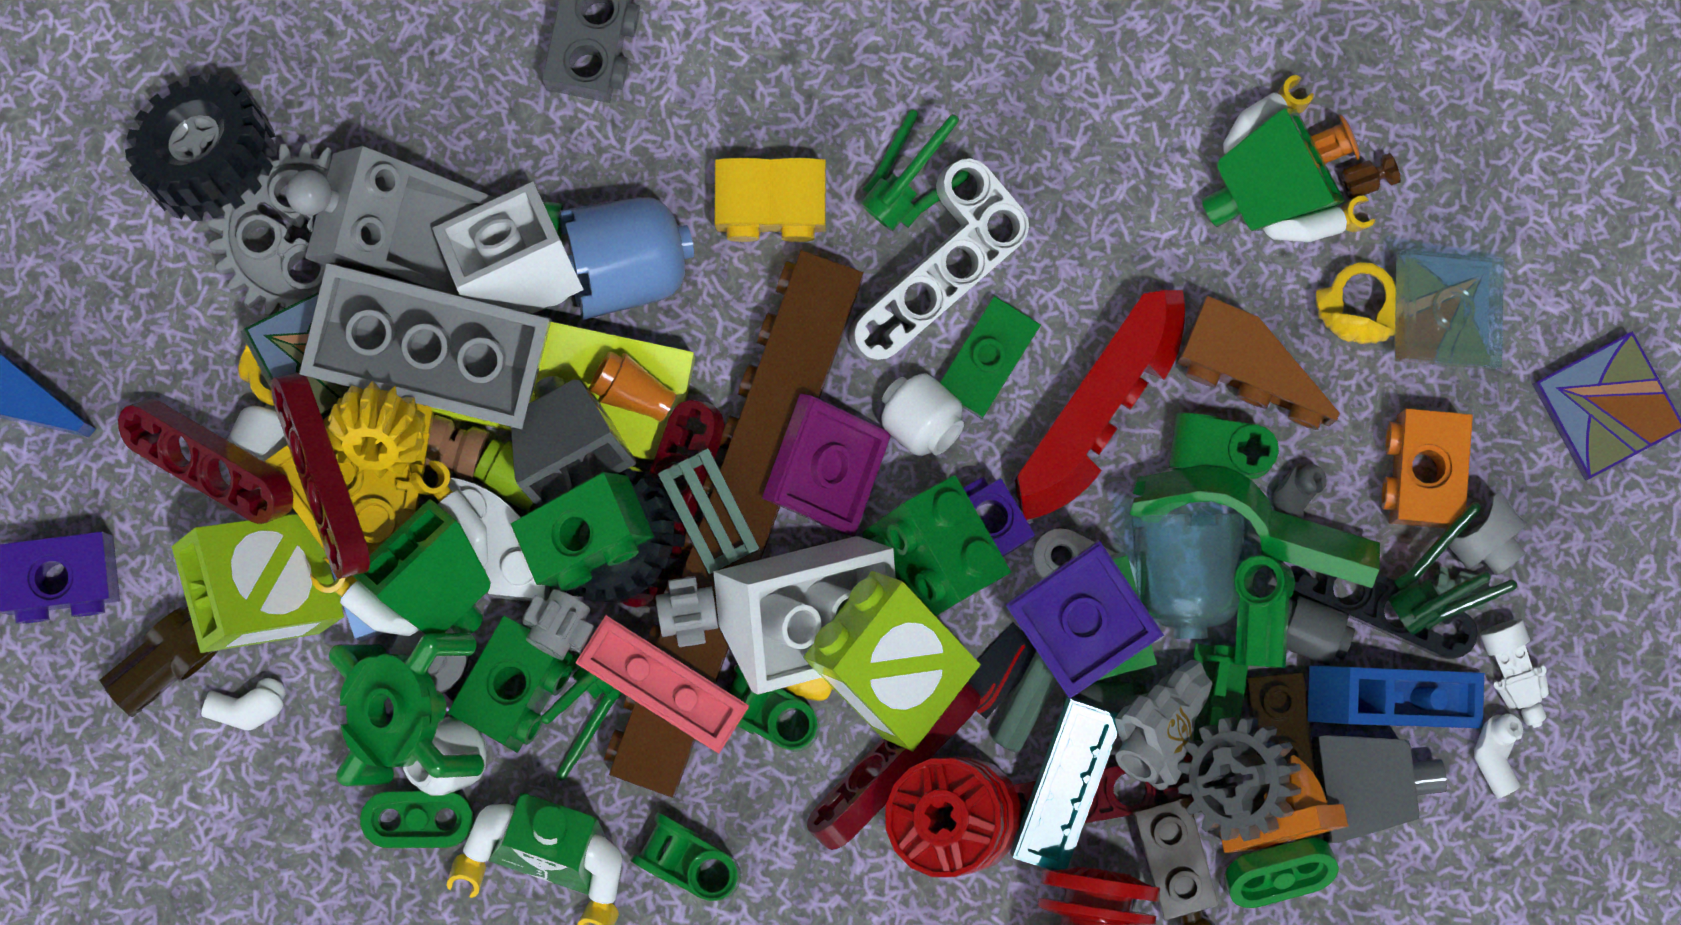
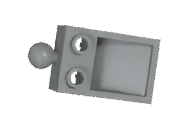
M365 146L333 153L327 179L319 172L305 170L295 174L289 180L286 188L287 201L296 212L303 215L317 214L306 259L325 266L326 263L336 264L456 295L460 294L432 228L496 199Z

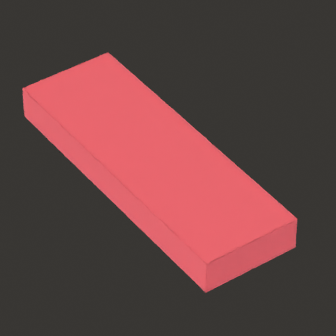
M605 615L576 661V664L718 754L749 707L743 701Z

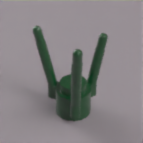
M1477 502L1470 504L1409 571L1394 580L1400 591L1389 597L1388 600L1412 635L1425 627L1429 630L1447 618L1494 600L1517 588L1515 580H1508L1454 602L1489 582L1491 579L1490 573L1484 571L1443 593L1439 592L1430 578L1421 584L1418 581L1423 573L1480 511L1481 507Z

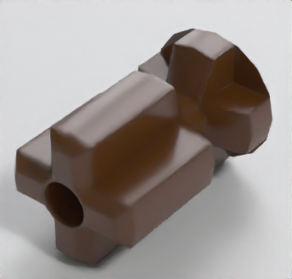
M1390 152L1382 155L1381 163L1378 167H1375L1368 160L1344 169L1341 175L1347 195L1351 199L1378 191L1380 180L1384 178L1391 186L1401 182L1398 166Z

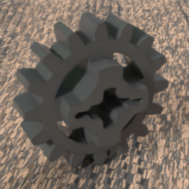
M1235 717L1219 719L1218 727L1213 724L1200 728L1199 731L1203 741H1190L1185 745L1187 751L1193 756V760L1178 764V770L1189 774V783L1179 786V793L1192 794L1194 801L1186 809L1187 813L1191 815L1202 812L1205 818L1201 829L1206 832L1221 826V839L1226 841L1238 838L1239 834L1243 841L1260 838V830L1264 834L1278 830L1279 824L1276 817L1292 816L1294 812L1290 804L1285 801L1286 797L1301 794L1302 789L1290 783L1289 775L1301 770L1300 764H1287L1284 756L1293 748L1291 743L1276 745L1273 740L1276 737L1277 728L1267 726L1262 727L1258 731V721L1254 717L1243 718L1239 723ZM1255 750L1262 756V758L1255 753ZM1235 773H1242V775L1253 774L1254 776L1251 780L1243 781V784L1225 782L1226 778L1234 777ZM1269 789L1268 796H1267V798H1266V800H1265V799H1264V795L1266 794L1267 790Z

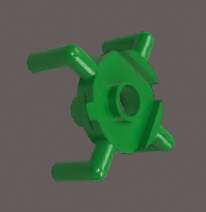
M425 634L421 637L410 656L406 654H386L385 648L380 644H339L331 648L329 660L345 678L340 693L339 706H346L347 724L340 725L343 738L350 751L336 772V779L341 785L349 787L389 784L394 777L393 767H408L416 761L434 778L479 776L483 772L484 760L481 755L477 753L443 755L432 743L438 723L445 717L447 705L445 697L440 691L436 690L427 670L436 656L472 655L476 649V640L472 634ZM388 697L392 701L394 709L393 718L389 724L386 722V707L384 704Z

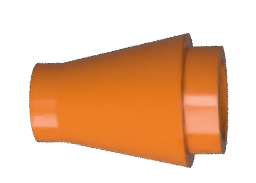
M611 351L606 354L600 363L589 386V391L599 395L598 402L649 416L659 422L664 420L676 397V392L666 388L629 355L623 353L619 356Z

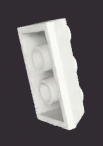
M855 536L713 571L718 624L753 693L762 694L821 678L803 656L814 644L817 633L834 619L849 600L853 588L865 579L871 571L896 579L893 548Z

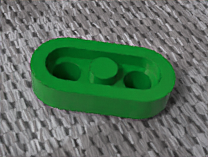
M423 791L382 792L374 795L366 802L360 815V825L363 834L372 844L382 848L454 847L463 843L469 837L475 823V815L471 804L465 797L455 792L431 796ZM446 808L453 810L457 816L456 825L448 831L441 829L437 824L438 813ZM388 809L396 810L401 817L399 827L393 831L386 830L381 823V816Z
M1302 838L1291 843L1239 856L1226 869L1224 881L1230 897L1236 905L1243 908H1258L1324 889L1336 878L1339 866L1331 846L1326 841L1318 838Z

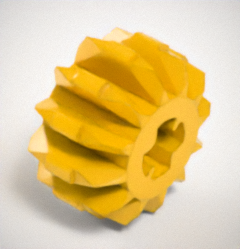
M373 381L364 390L351 385L343 398H339L337 404H334L328 418L330 422L328 427L329 439L333 449L338 452V462L354 463L357 468V474L364 469L373 470L380 479L388 470L402 475L409 463L415 462L416 456L420 455L426 427L424 422L425 414L416 410L415 397H399L396 385L389 391L380 390Z

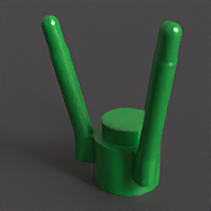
M915 109L910 110L906 115L874 176L863 187L862 190L867 195L859 203L888 230L893 232L900 223L909 228L921 213L940 201L937 189L935 188L912 204L911 201L917 194L909 184L958 124L959 118L957 115L952 114L946 119L899 177L892 173L885 180L918 118V112ZM961 170L953 176L951 182L952 190H955L956 187L968 180L969 172Z
M578 652L568 664L572 667L571 673L576 671L572 675L576 683L541 716V721L544 724L551 723L585 691L594 700L602 693L604 696L557 771L556 778L560 781L567 778L610 708L623 694L577 665L576 661L581 655ZM525 688L508 700H513L521 696Z

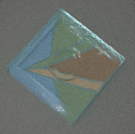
M1409 249L1398 251L1396 261L1395 361L1479 369L1502 368L1504 259Z

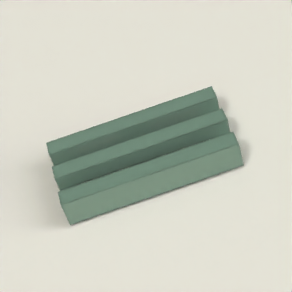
M708 448L658 473L709 574L759 549ZM704 465L744 543L735 549L694 471L695 468ZM681 475H684L724 553L716 559L713 558L673 480Z

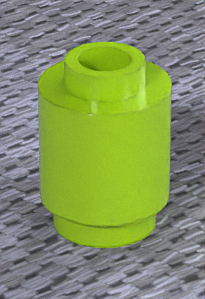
M493 439L477 465L474 478L484 483L483 488L527 513L534 511L537 506L517 485L515 480L512 442L509 440L506 444H503Z

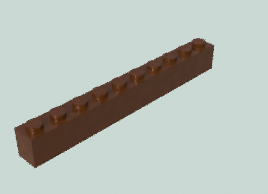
M803 250L800 251L796 264L786 261L776 287V292L784 295L777 315L769 312L766 314L757 339V344L765 346L758 367L752 364L747 366L738 391V395L746 398L740 418L729 416L719 446L727 449L720 472L759 549L721 569L762 559L780 510V506L762 499L799 395H810L820 400L860 290L864 272ZM707 475L703 489L735 549L744 543L710 476ZM703 516L701 522L694 520L713 558L716 559L724 553L705 516ZM686 532L684 547H681V551L689 553L683 573L672 572L669 580L695 576L698 589L712 586L717 613L714 572L708 573L688 532ZM669 582L664 594L670 593ZM653 624L647 638L649 643L714 684L717 683L729 650V645L719 624L718 629L704 631L706 640L704 644L679 647L677 635L662 637L660 626ZM626 696L623 708L632 711L625 732L615 729L604 757V761L613 764L609 775L675 798L696 739Z

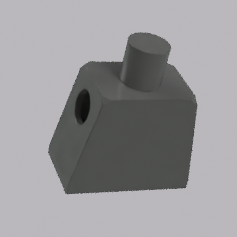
M550 376L540 380L534 387L536 400L529 404L523 429L511 427L515 480L517 485L538 508L603 472L618 474L636 464L633 454L607 412L581 380H571L566 383L564 379L557 376Z
M1328 735L1311 737L1316 778L1321 784L1327 804H1344L1348 827L1323 833L1324 841L1327 843L1344 842L1417 820L1420 814L1418 795L1447 791V777L1443 760L1435 759L1413 762L1409 740Z

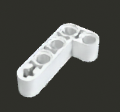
M971 158L959 160L944 168L938 176L936 183L937 195L961 227L852 322L848 333L849 344L853 351L861 358L879 360L887 359L896 354L1017 249L1026 239L1029 230L1026 213L988 167L980 161ZM957 171H967L977 181V191L971 200L960 199L952 190V178ZM995 212L1005 214L1012 222L1013 231L1011 237L1004 243L993 239L988 232V220ZM953 248L963 249L971 258V270L963 279L954 277L946 267L947 255ZM915 283L924 286L931 298L929 308L921 315L914 314L908 310L904 300L906 290ZM888 303L890 304V307L894 314L885 309V306ZM895 315L902 322L909 325L905 331L901 323L894 324L882 336L887 343L884 348L881 345L868 347L864 341L870 334L865 327L868 322L872 326L881 325Z

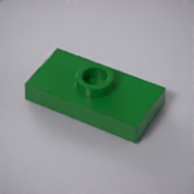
M994 296L940 383L961 401L964 409L983 419L1041 324Z

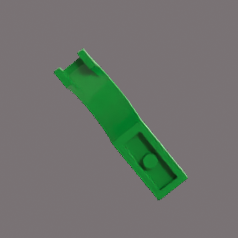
M1202 465L1137 477L1133 494L1141 497L1133 499L1129 515L1159 523L1170 511L1188 503L1215 502L1234 508L1252 523L1260 537L1262 555L1373 588L1380 570V542L1272 510L1269 498L1253 480L1229 468Z

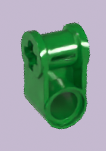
M1177 413L1168 469L1174 471L1205 465L1229 468L1249 479H1258L1266 475L1276 462L1279 454L1278 441L1268 428L1258 424L1227 421L1203 414ZM1249 439L1257 440L1258 450L1266 452V456L1260 457L1253 466L1246 464V455L1237 451V448H1244Z
M736 663L734 671L737 675L727 692L743 701L750 687L738 663ZM782 689L762 694L750 692L744 702L749 707L738 723V727L752 735L756 733L780 748L791 752L803 751L811 747L817 740L820 731L819 719L815 711L805 702ZM798 710L807 715L809 730L804 738L790 742L781 737L778 725L785 713Z
M657 811L654 817L657 825L642 852L634 853L630 861L671 885L676 884L701 899L720 901L732 896L738 889L741 881V869L737 861L728 853L701 839V835ZM670 837H672V840L668 848L666 849L663 857L661 858V860H659V857L663 852L666 844L668 843ZM714 859L722 861L727 866L730 876L726 887L719 892L708 891L700 881L701 868L706 862Z

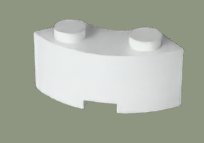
M450 477L448 487L452 492L459 490L487 528L488 562L484 569L491 581L488 594L494 598L530 602L537 595L547 601L550 596V586L536 585L510 524L521 517L506 502L487 489L468 481Z

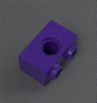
M95 532L0 544V613L15 615L16 624L50 620L49 610L65 608L71 609V617L104 614L105 603L120 602L114 536L110 534ZM62 564L68 572V583L61 592L52 595L45 586V577L52 567Z

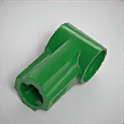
M1261 555L1253 556L1241 563L1236 570L1234 578L1235 589L1239 594L1235 665L1286 668L1289 600L1295 588L1294 574L1290 567L1281 560ZM1269 566L1276 574L1277 585L1272 594L1262 598L1254 590L1253 579L1258 570Z

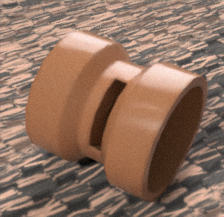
M435 415L432 422L425 469L436 473L429 462L439 461L447 466L450 472H453L456 479L474 483L476 480L474 478L475 470L488 446L489 431L476 427H471L467 430L456 428L451 419Z

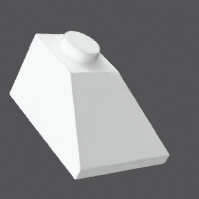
M534 182L528 183L432 228L461 297L533 314L548 306L558 305L568 297L584 290Z

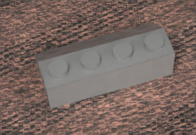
M326 263L299 374L349 387L353 385L363 390L371 381L380 390L389 391L396 385L399 397H415V403L523 429L552 318Z

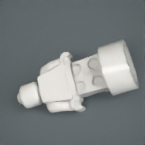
M1523 619L1505 621L1483 630L1480 636L1487 655H1495L1504 676L1500 681H1493L1495 689L1498 690L1509 709L1523 708L1521 714L1526 725H1532L1533 728L1541 726L1542 722L1546 719V714L1542 704L1538 702H1541L1542 698H1546L1549 695L1545 674L1546 667L1544 664H1540L1539 668L1536 666L1532 667L1525 646L1530 641Z

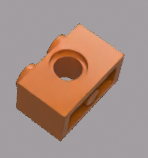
M1406 408L1397 414L1396 422L1388 423L1385 452L1386 455H1394L1392 477L1385 476L1381 507L1383 510H1390L1389 524L1448 529L1466 510L1472 414ZM1416 455L1428 456L1435 462L1437 477L1433 483L1421 482L1414 475L1412 464Z

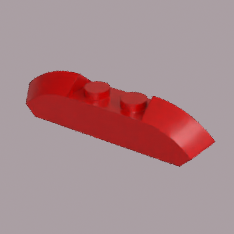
M1161 290L1144 293L1017 475L1014 481L1018 503L1026 520L1044 516L1065 506L1092 484L1102 470L1086 454L1091 449L1100 455L1118 428L1109 421L1119 406L1122 404L1131 410L1149 384V382L1140 377L1142 373L1146 372L1165 380L1176 360L1182 342L1185 324L1183 290Z

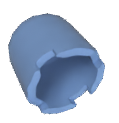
M633 198L560 210L561 234L568 235L572 255H568L584 289L574 294L576 305L581 306L582 320L658 302L671 297L680 288L685 276V259L694 258L693 242L688 225L678 227L673 213L663 202L654 198Z

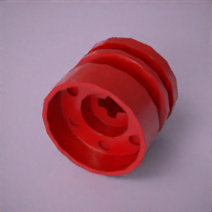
M977 757L931 758L910 767L893 785L885 806L886 832L897 855L910 868L930 877H959L973 874L998 864L1011 850L1021 824V802L1012 781L996 765ZM953 806L951 818L957 822L956 826L942 828L941 825L944 822V817L938 812L939 808Z
M1075 866L1059 870H1042L1041 884L1066 888L1064 900L1038 898V907L1062 915L1060 925L1156 924L1157 916L1132 911L1133 899L1159 902L1160 887L1150 886L1132 877L1131 874Z

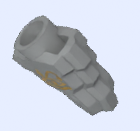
M1190 660L1169 673L1148 693L1138 696L1131 705L1123 707L1115 718L1117 731L1123 743L1116 754L1118 765L1131 777L1149 782L1159 790L1166 789L1168 785L1176 784L1182 774L1178 770V764L1184 763V757L1187 753L1185 745L1187 742L1193 741L1195 720L1208 699L1212 681L1206 676L1201 662Z

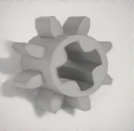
M695 576L668 580L670 593L656 595L662 637L677 635L679 647L706 643L704 631L718 629L712 586L698 589Z
M553 589L547 601L535 595L522 618L524 619L522 623L532 628L526 641L542 652L561 660L564 659L569 648L581 654L594 631V626L585 621L590 608L575 597Z

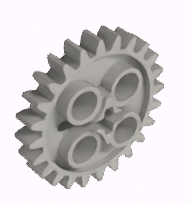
M309 143L303 144L299 157H292L286 144H281L279 160L272 162L267 157L273 165L270 175L260 174L257 178L262 185L259 191L254 195L247 190L240 196L245 204L235 210L229 203L223 206L224 218L208 221L210 230L223 234V238L208 244L209 249L212 253L227 255L215 266L216 270L220 275L235 272L236 274L227 285L232 293H236L248 287L249 290L244 303L251 309L264 299L266 301L265 315L267 317L276 313L280 306L286 308L319 292L326 266L321 264L319 276L313 282L300 284L292 279V269L298 261L305 259L309 243L298 238L291 244L292 238L287 229L279 222L260 213L258 207L260 204H267L277 211L281 217L298 228H301L307 222V228L310 234H312L317 214L303 215L296 212L292 207H285L278 202V195L281 189L288 185L289 180L301 171H316L327 179L333 157L331 148L327 147L317 160L313 159ZM260 227L273 230L275 232V240L268 250L253 252L246 247L248 235L253 230Z

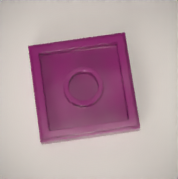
M800 394L762 499L837 532L855 537L891 435L886 430L810 395Z

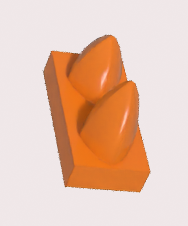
M1293 755L1290 757L1288 764H1300L1301 770L1289 775L1290 783L1302 789L1301 794L1286 797L1285 801L1294 810L1292 816L1276 817L1279 829L1266 834L1260 830V838L1243 841L1239 834L1238 838L1227 841L1222 840L1224 853L1256 851L1348 827L1344 804L1328 805L1321 784L1314 773L1302 760ZM1267 793L1264 795V799H1265V800H1266V798H1267V796H1268Z

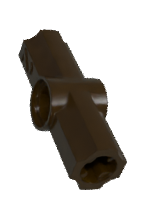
M188 606L185 609L180 607L161 619L144 636L145 642L99 680L107 694L129 717H134L137 713L141 712L143 708L156 700L162 692L177 680L181 682L195 674L217 654L218 650L200 653Z

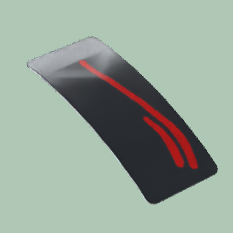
M1014 622L1008 626L978 661L981 665L968 681L981 696L980 704L976 711L985 719L991 715L1020 682L1037 651L1024 631Z

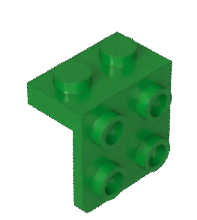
M956 475L902 503L862 533V537L893 548L896 579L903 581L936 617L964 599L1012 573Z

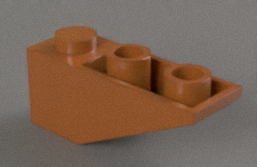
M1210 296L1203 300L1176 363L1188 368L1185 374L1186 377L1213 388L1217 386L1218 381L1239 389L1236 395L1237 398L1259 408L1267 409L1269 403H1273L1290 410L1287 418L1309 429L1319 430L1321 424L1329 427L1338 420L1340 412L1258 316Z

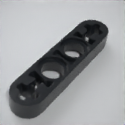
M1272 569L1273 577L1277 582L1276 574ZM1379 573L1373 588L1363 586L1364 591L1361 599L1353 605L1343 604L1334 595L1333 586L1337 577L1330 575L1325 577L1322 594L1313 591V587L1319 581L1318 579L1309 575H1301L1295 581L1294 594L1347 613L1349 618L1436 657L1447 660L1463 657L1471 652L1476 644L1478 636L1476 624L1472 617L1465 612L1439 623V625L1445 626L1450 624L1453 619L1459 622L1457 632L1464 636L1463 643H1453L1448 649L1442 646L1444 637L1433 630H1424L1423 639L1416 637L1415 634L1412 635L1406 627L1400 628L1390 624L1385 617V604L1389 597L1400 590L1394 580Z

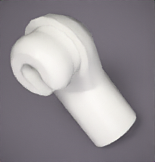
M264 678L258 681L256 689L251 690L239 699L210 690L204 701L201 716L242 730H253L279 714L286 695L285 688L278 680Z
M1508 713L1494 715L1484 723L1474 749L1475 761L1496 799L1509 795L1521 787L1507 760L1515 740L1522 738L1523 726L1515 715Z

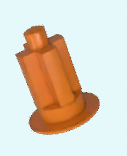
M1341 114L1338 115L1341 124L1311 136L1325 164L1351 153H1354L1357 160L1360 158L1359 147L1354 133L1345 117Z

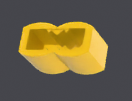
M759 158L715 159L716 231L727 232V240L734 242L760 240V232H781L782 240L789 242L815 240V233L826 232V160L814 158H781L771 160Z

